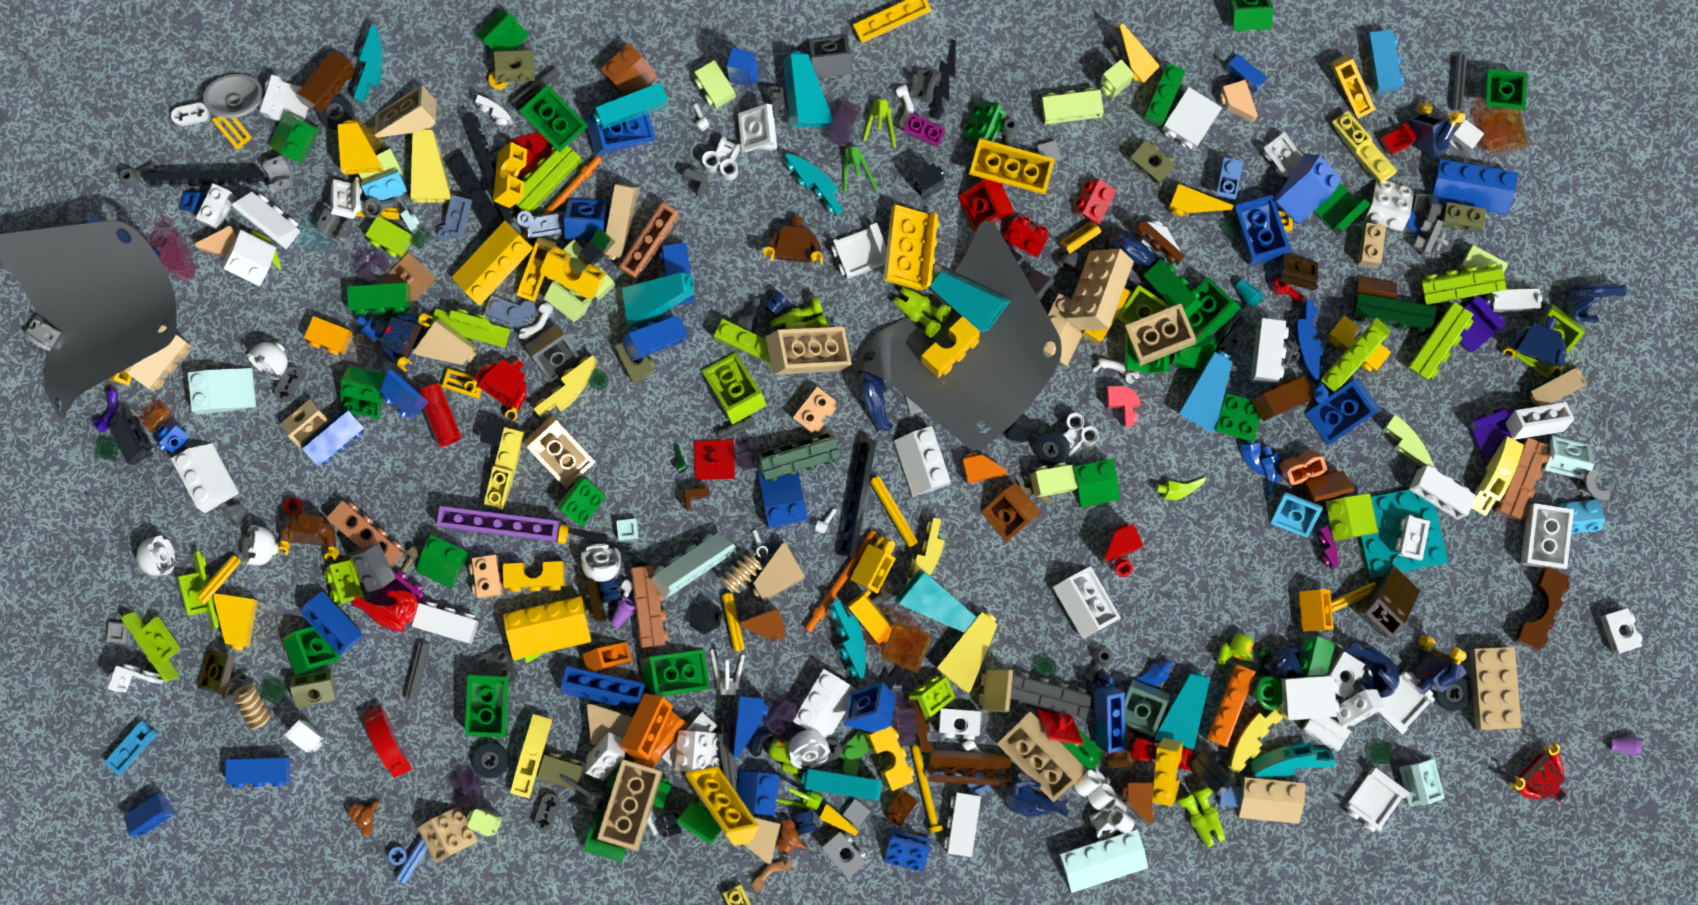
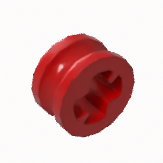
M289 498L284 503V510L290 516H293L294 513L301 514L303 504L296 498ZM292 502L298 505V509H295V512L289 509V505H292Z
M1120 557L1113 564L1114 570L1120 577L1129 576L1133 571V565L1127 557Z

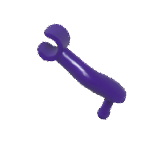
M111 387L106 389L109 402L107 413L102 419L97 418L93 422V425L100 432L108 430V423L116 414L118 408V391L111 389Z

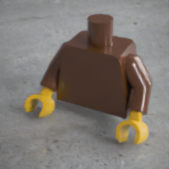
M792 216L791 226H782V229L776 231L769 240L767 247L763 249L762 259L768 255L771 257L770 261H773L775 257V260L805 262L814 265V261L819 260L823 264L821 245L815 234L810 233L809 228H802L803 217Z
M294 513L293 518L286 520L282 524L281 541L278 543L277 554H279L280 549L286 551L285 555L288 554L290 548L288 541L290 540V542L326 546L328 550L324 555L325 560L328 561L330 555L334 558V561L336 560L339 550L335 548V530L322 517Z

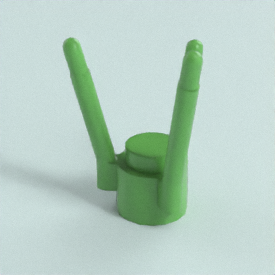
M859 147L845 149V157H842L844 164L843 191H847L848 164L849 166H854L856 177H859L858 165L860 161L874 190H877L876 183L864 159V154L860 153Z

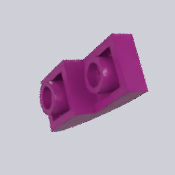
M910 113L903 132L927 144L939 147L945 128L928 122V119Z
M1325 526L1317 531L1319 542L1322 546L1326 545L1327 547L1326 550L1321 552L1323 555L1321 560L1326 567L1333 569L1338 566L1337 548L1328 526Z

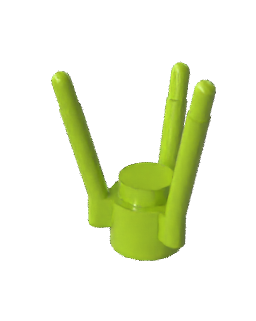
M873 101L863 141L867 140L873 116L877 118L878 130L881 129L882 119L887 116L892 146L895 148V134L888 101Z
M789 773L798 782L801 783V777H799L797 774ZM789 787L788 791L804 798V803L777 798V802L805 808L809 811L811 809L817 811L823 796L819 794V791L810 790L811 792L807 791L804 794Z

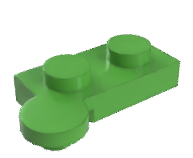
M860 730L843 747L840 757L845 761L843 771L846 775L854 776L859 770L857 761L871 749L865 736L869 731Z

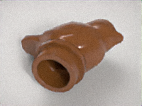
M377 800L367 807L363 804L355 803L348 814V817L356 822V826L362 831V837L369 836L374 832V810L380 804Z
M790 819L782 820V829L779 833L780 839L777 840L778 843L775 847L785 855L793 852L794 848L807 850L808 847L801 843L795 830L794 822Z

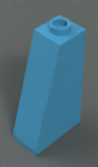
M1220 350L1218 353L1212 352L1178 411V414L1213 434L1216 431L1232 366V361L1228 360L1230 356Z

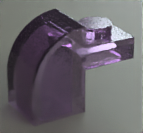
M843 100L835 115L827 140L846 147L854 124L860 114L861 107Z
M909 698L895 700L894 710L900 746L920 744L914 700Z

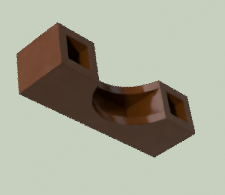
M1549 567L1542 568L1535 587L1540 591L1544 599L1543 612L1535 621L1521 623L1513 642L1534 651L1545 648L1548 642L1547 633L1553 628L1556 621L1554 619L1555 613L1560 610L1563 603L1561 600L1562 595L1567 592L1570 586V582H1568L1570 576Z

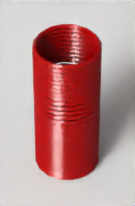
M436 383L420 389L418 392L429 401L424 407V412L433 430L434 437H436L438 446L444 447L459 441L462 436L449 407L450 405L447 403L448 401L441 384Z

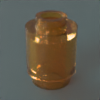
M157 405L144 418L145 421L142 424L155 434L161 425L172 419L170 416L172 412L165 405L161 407Z

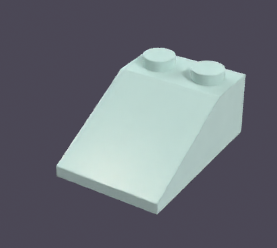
M252 368L205 370L188 373L191 410L193 413L200 415L256 407Z

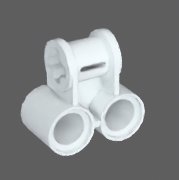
M722 137L716 152L708 151L703 155L704 168L708 172H716L720 168L724 179H735L738 176V167L734 160L738 156L741 144L738 143L736 145ZM710 158H714L717 160V162L714 165H708L706 163L707 160ZM727 166H732L734 171L728 174L724 172V169Z
M1079 413L1070 414L1065 422L1068 431L1063 435L1070 444L1069 457L1082 444L1092 446L1099 438V432L1096 428L1092 426L1083 427L1084 418ZM1070 419H1078L1080 422V426L1076 428L1072 427L1070 425ZM1084 433H1093L1094 440L1087 441L1084 437Z
M1097 766L1093 770H1088L1074 783L1076 791L1082 796H1088L1092 806L1098 810L1115 798V792L1109 785L1111 779L1102 775L1098 771Z
M1117 797L1090 818V823L1095 827L1096 835L1099 839H1107L1117 830L1121 833H1128L1134 827V819L1126 814V804Z

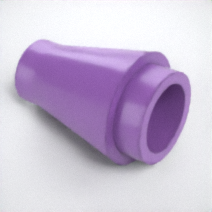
M623 597L622 600L618 601L610 623L614 627L620 628L635 612L636 604L630 599Z
M1636 736L1612 738L1611 750L1636 756V754H1641L1642 739Z

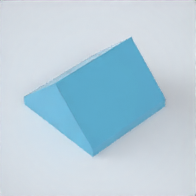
M1285 492L1279 498L1270 524L1308 538L1323 507Z

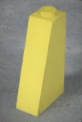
M425 128L421 132H414L412 138L411 170L412 201L414 203H450L452 194L435 133L430 128Z
M982 612L937 668L938 671L947 676L949 680L967 694L973 687L998 625L995 623L997 619L988 612L986 614Z

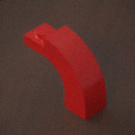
M380 704L364 712L363 718L370 739L385 768H388L393 778L412 770L410 762L395 738L390 719L382 705Z
M1136 738L1135 743L1132 745V759L1156 764V753L1159 743ZM1182 748V757L1178 769L1191 771L1190 764L1193 761L1194 751Z

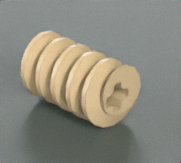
M750 552V557L742 556L744 562L736 561L738 568L733 565L731 566L733 573L725 572L726 579L721 576L719 577L732 593L733 591L740 593L739 585L744 588L746 587L744 580L752 582L750 575L757 577L756 569L764 570Z
M246 684L233 692V696H237L234 699V703L239 704L237 708L239 711H242V717H246L245 723H250L248 725L250 730L257 729L270 720L271 714L263 703L259 692L256 691L254 684Z

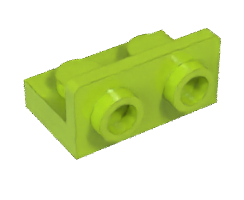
M351 560L329 565L325 569V581L327 584H330L331 588L330 597L337 607L354 600L355 595L361 599L364 597Z
M931 676L927 678L925 684L914 688V692L909 695L910 700H918L925 717H931L955 698L947 676Z

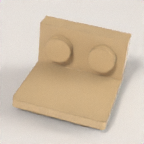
M460 807L439 815L418 827L436 864L477 843L472 829L468 828L467 819Z

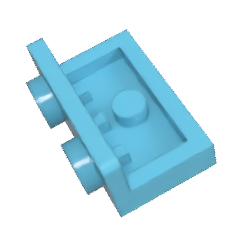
M398 169L361 182L367 199L376 198L380 202L393 196L398 197L407 192L405 182Z
M1598 499L1559 504L1558 507L1574 509L1571 534L1602 530L1605 516Z

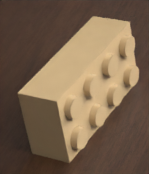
M1121 249L1090 251L1065 318L1078 330L1109 329L1134 261Z
M844 327L777 330L766 336L773 375L841 371L852 365Z
M1515 647L1469 650L1475 730L1522 728Z
M1031 712L1022 718L997 743L1031 780L1041 783L1040 789L1053 802L1087 771L1060 741L1047 739L1041 722Z
M622 760L597 839L637 852L639 851L662 777V771Z

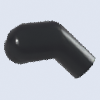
M770 729L752 737L749 746L752 756H760L764 742L773 738Z

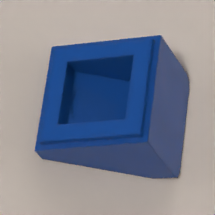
M185 191L180 210L198 214L206 195L199 192Z

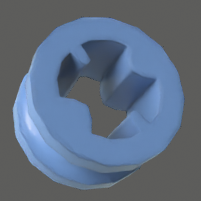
M395 847L390 850L388 858L392 864L401 865L406 862L408 853L403 847ZM397 850L401 851L400 854L403 853V858H400L399 862L396 861L397 858H393V854H396Z

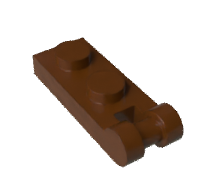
M1141 222L1136 230L1139 237H1146L1155 250H1161L1165 254L1164 257L1167 261L1178 266L1185 255L1149 223Z
M916 699L913 700L920 750L928 753L932 750V743L927 740V732H930L929 720L924 719L923 711Z

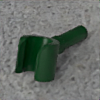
M675 445L679 461L674 465L680 474L687 470V464L683 459L679 445Z
M1260 647L1258 650L1259 664L1257 674L1262 673L1264 658L1271 657L1270 647Z

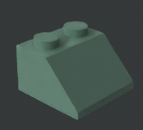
M1132 680L1125 698V726L1154 737L1168 704L1170 694Z

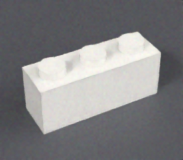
M1567 402L1515 410L1507 420L1506 425L1514 440L1564 432L1572 423L1574 417Z
M1428 465L1417 470L1409 488L1410 491L1457 520L1468 516L1476 497L1468 488L1460 486L1452 478L1444 476L1435 467Z
M427 601L425 605L419 603L412 627L472 644L479 621L474 620V615L463 613V616L455 614L456 610L444 607V610L436 609L437 604Z
M956 793V797L952 796L950 808L954 809L953 817L949 816L947 828L951 829L950 837L946 836L944 849H948V854L972 857L981 796Z

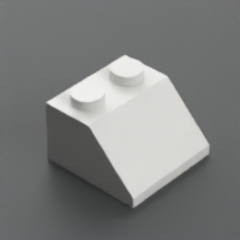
M240 229L222 262L223 269L260 286L269 270L276 246Z

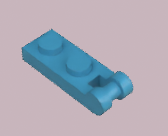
M142 720L104 764L118 776H121L149 743L156 738L158 732L154 729L151 730L148 724ZM141 732L145 735L143 740L138 737Z

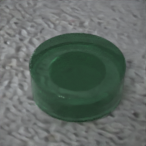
M424 228L419 229L412 238V245L422 248L429 239L430 233Z
M602 370L593 371L588 379L590 386L595 390H603L609 383L607 374Z
M1044 657L1036 663V672L1041 677H1050L1056 671V664L1051 658Z

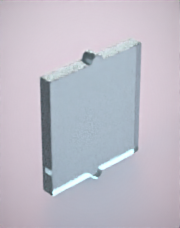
M305 213L296 246L310 249L311 252L318 251L328 254L332 238L314 228L321 215L318 217Z

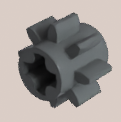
M1284 341L1283 346L1286 347L1285 359L1282 358L1281 363L1284 362L1286 365L1288 363L1293 364L1300 357V352L1298 351L1300 346L1295 341Z

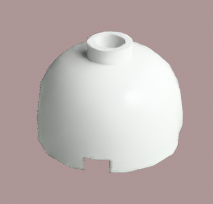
M259 343L247 354V356H250L248 359L259 371L263 369L266 372H270L271 375L269 377L274 380H279L288 364L287 356L284 353L285 349L279 343Z
M251 525L247 531L251 532L249 538L245 537L242 558L246 559L244 564H266L273 555H276L278 544L275 543L273 534L267 528Z
M164 536L148 538L138 547L136 561L144 573L152 576H161L171 573L174 569V566H171L170 558L175 559L174 549L168 539L164 540L162 538Z
M607 544L588 546L586 551L581 553V566L585 575L591 580L598 582L614 578L621 566V553L615 547L614 550L610 549Z
M805 730L799 732L792 738L789 744L790 761L795 767L800 769L808 765L809 768L822 765L827 761L828 753H830L826 739L817 731Z

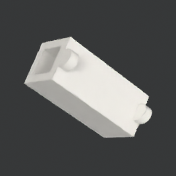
M1540 289L1503 290L1488 293L1486 300L1489 302L1490 308L1498 313L1536 312L1541 309L1542 294H1540Z

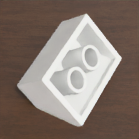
M251 192L233 203L232 206L285 249L301 232L297 228L298 223L290 217L285 219L282 216L284 212L275 205L270 207L267 204L269 200L260 193L256 196Z
M1262 318L1257 324L1250 383H1277L1280 378H1283L1284 366H1281L1282 358L1285 359L1286 347L1283 345L1289 328L1286 327V321Z
M932 426L914 431L894 440L912 497L950 485L951 481Z
M213 444L188 448L171 458L196 507L203 513H207L239 494Z
M1535 503L1527 506L1529 509L1526 514L1521 565L1567 569L1574 509Z
M1091 566L1053 587L1082 639L1121 618Z
M823 669L793 722L806 730L819 732L828 741L846 712L850 693L857 691V689Z

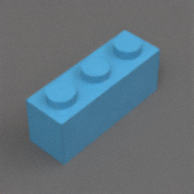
M1393 29L1370 32L1366 40L1375 94L1398 91L1402 84H1404L1403 73H1400L1399 69L1401 58L1396 51L1398 46L1397 36L1394 35Z

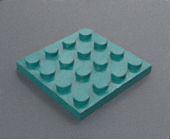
M1410 490L1371 497L1379 533L1360 536L1369 579L1384 576L1392 565L1401 572L1448 563L1436 506ZM1407 515H1413L1414 518L1430 521L1423 559L1421 561L1397 555L1396 542L1398 538H1401L1402 533L1399 530L1402 518L1405 519Z

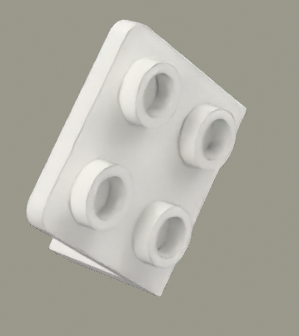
M271 75L270 80L266 82V94L259 104L260 112L266 118L281 121L285 111L305 120L309 107L302 104L297 95L302 87L285 83L280 77Z
M1387 180L1381 184L1376 181L1372 203L1367 211L1365 220L1386 225V227L1403 232L1411 214L1414 190Z
M124 664L123 667L116 666L114 673L110 674L107 683L109 684V690L126 693L132 676L163 684L164 680L160 679L157 673L145 670L140 672L141 668Z
M678 730L675 771L691 772L713 767L720 768L721 750L718 733Z

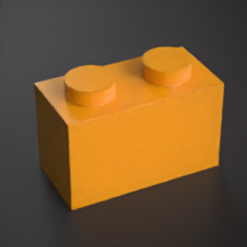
M313 316L304 338L309 341L308 345L317 349L320 346L327 348L326 352L337 356L338 353L345 354L353 333L348 329Z
M1318 589L1299 592L1298 603L1301 608L1300 623L1303 632L1334 630L1330 590Z

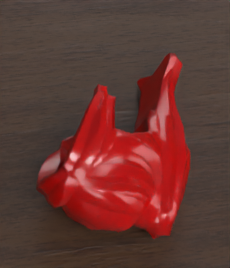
M389 591L387 594L389 602L392 603L389 606L375 605L359 598L357 595L354 596V600L351 601L353 607L364 611L378 625L399 632L405 630L406 623L413 621L417 612V606L419 605L417 597L406 591Z

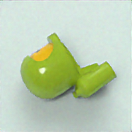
M1244 633L1235 635L1230 647L1227 643L1221 646L1217 663L1226 665V662L1232 656L1251 661V651L1254 646L1253 639Z
M780 738L774 739L768 749L770 757L775 761L783 762L780 768L784 772L794 774L801 772L802 769L795 767L790 761L789 744L792 739L789 741L781 740Z

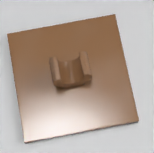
M407 253L381 281L384 284L407 283L410 285L412 305L437 278L411 254Z

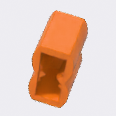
M1316 450L1304 451L1298 457L1285 459L1279 464L1282 477L1292 485L1300 484L1309 477L1319 476L1327 470L1324 457Z

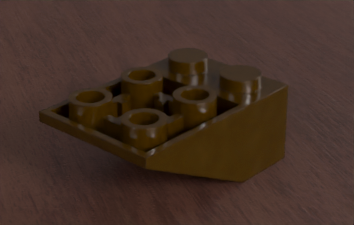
M1392 565L1355 611L1381 636L1393 639L1406 624L1420 590L1399 569Z

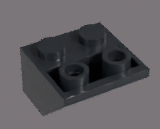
M123 415L110 428L127 464L133 466L154 455L151 450L154 447L149 438L145 439L142 433L145 430L140 421Z

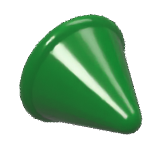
M1265 676L1259 680L1251 696L1264 708L1275 710L1283 703L1282 684L1273 676Z

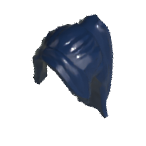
M1127 230L1115 231L1105 239V250L1121 249L1135 264L1144 265L1151 269L1160 259L1164 262L1166 261L1165 258L1157 257L1151 253L1145 244L1138 241L1132 232Z
M1582 283L1570 286L1565 291L1567 296L1564 301L1565 309L1569 316L1577 323L1598 322L1599 318L1597 315H1587L1590 306L1607 296L1616 295L1624 297L1627 292L1625 289L1626 285Z
M861 371L855 378L854 392L856 399L862 404L864 402L865 408L876 426V432L880 430L889 431L893 428V425L888 421L885 412L883 396L884 391H887L885 382L876 375Z
M1356 639L1352 640L1350 646L1345 648L1344 652L1351 653L1365 664L1364 667L1369 671L1371 682L1366 681L1362 677L1360 682L1366 690H1377L1380 698L1391 696L1400 683L1398 667L1383 653L1364 648L1358 644Z
M1287 646V648L1277 650L1271 656V661L1263 664L1266 675L1273 676L1280 682L1282 678H1291V670L1298 676H1303L1304 672L1298 662L1300 651L1297 647Z
M1022 780L1016 782L1006 794L1007 805L1010 811L1028 817L1048 813H1059L1066 817L1069 813L1066 808L1067 799L1053 802L1051 799L1035 794L1029 788L1030 786L1040 788L1041 783L1037 781Z

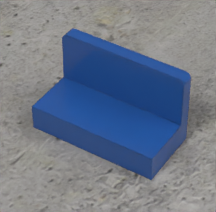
M1239 54L1232 61H1229L1225 67V70L1238 81L1246 80L1248 89L1254 94L1267 80L1264 74Z

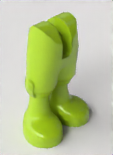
M903 286L899 292L905 298H908V301L905 302L895 297L892 303L907 315L910 321L921 322L925 326V334L933 337L940 330L941 324L928 318L922 311L930 313L941 323H944L950 314L951 307L947 304L935 307L931 305V301L927 296H922Z
M818 296L811 298V305L803 310L793 308L790 312L769 321L771 328L781 327L785 324L786 329L829 328L824 314L810 321H801L806 317L824 313Z
M1208 786L1193 791L1203 810V815L1199 813L1192 793L1186 794L1177 800L1180 807H1185L1190 812L1191 826L1195 827L1207 848L1214 845L1212 836L1209 833L1211 830L1218 842L1226 840L1218 818V812L1210 806L1209 796L1213 791Z

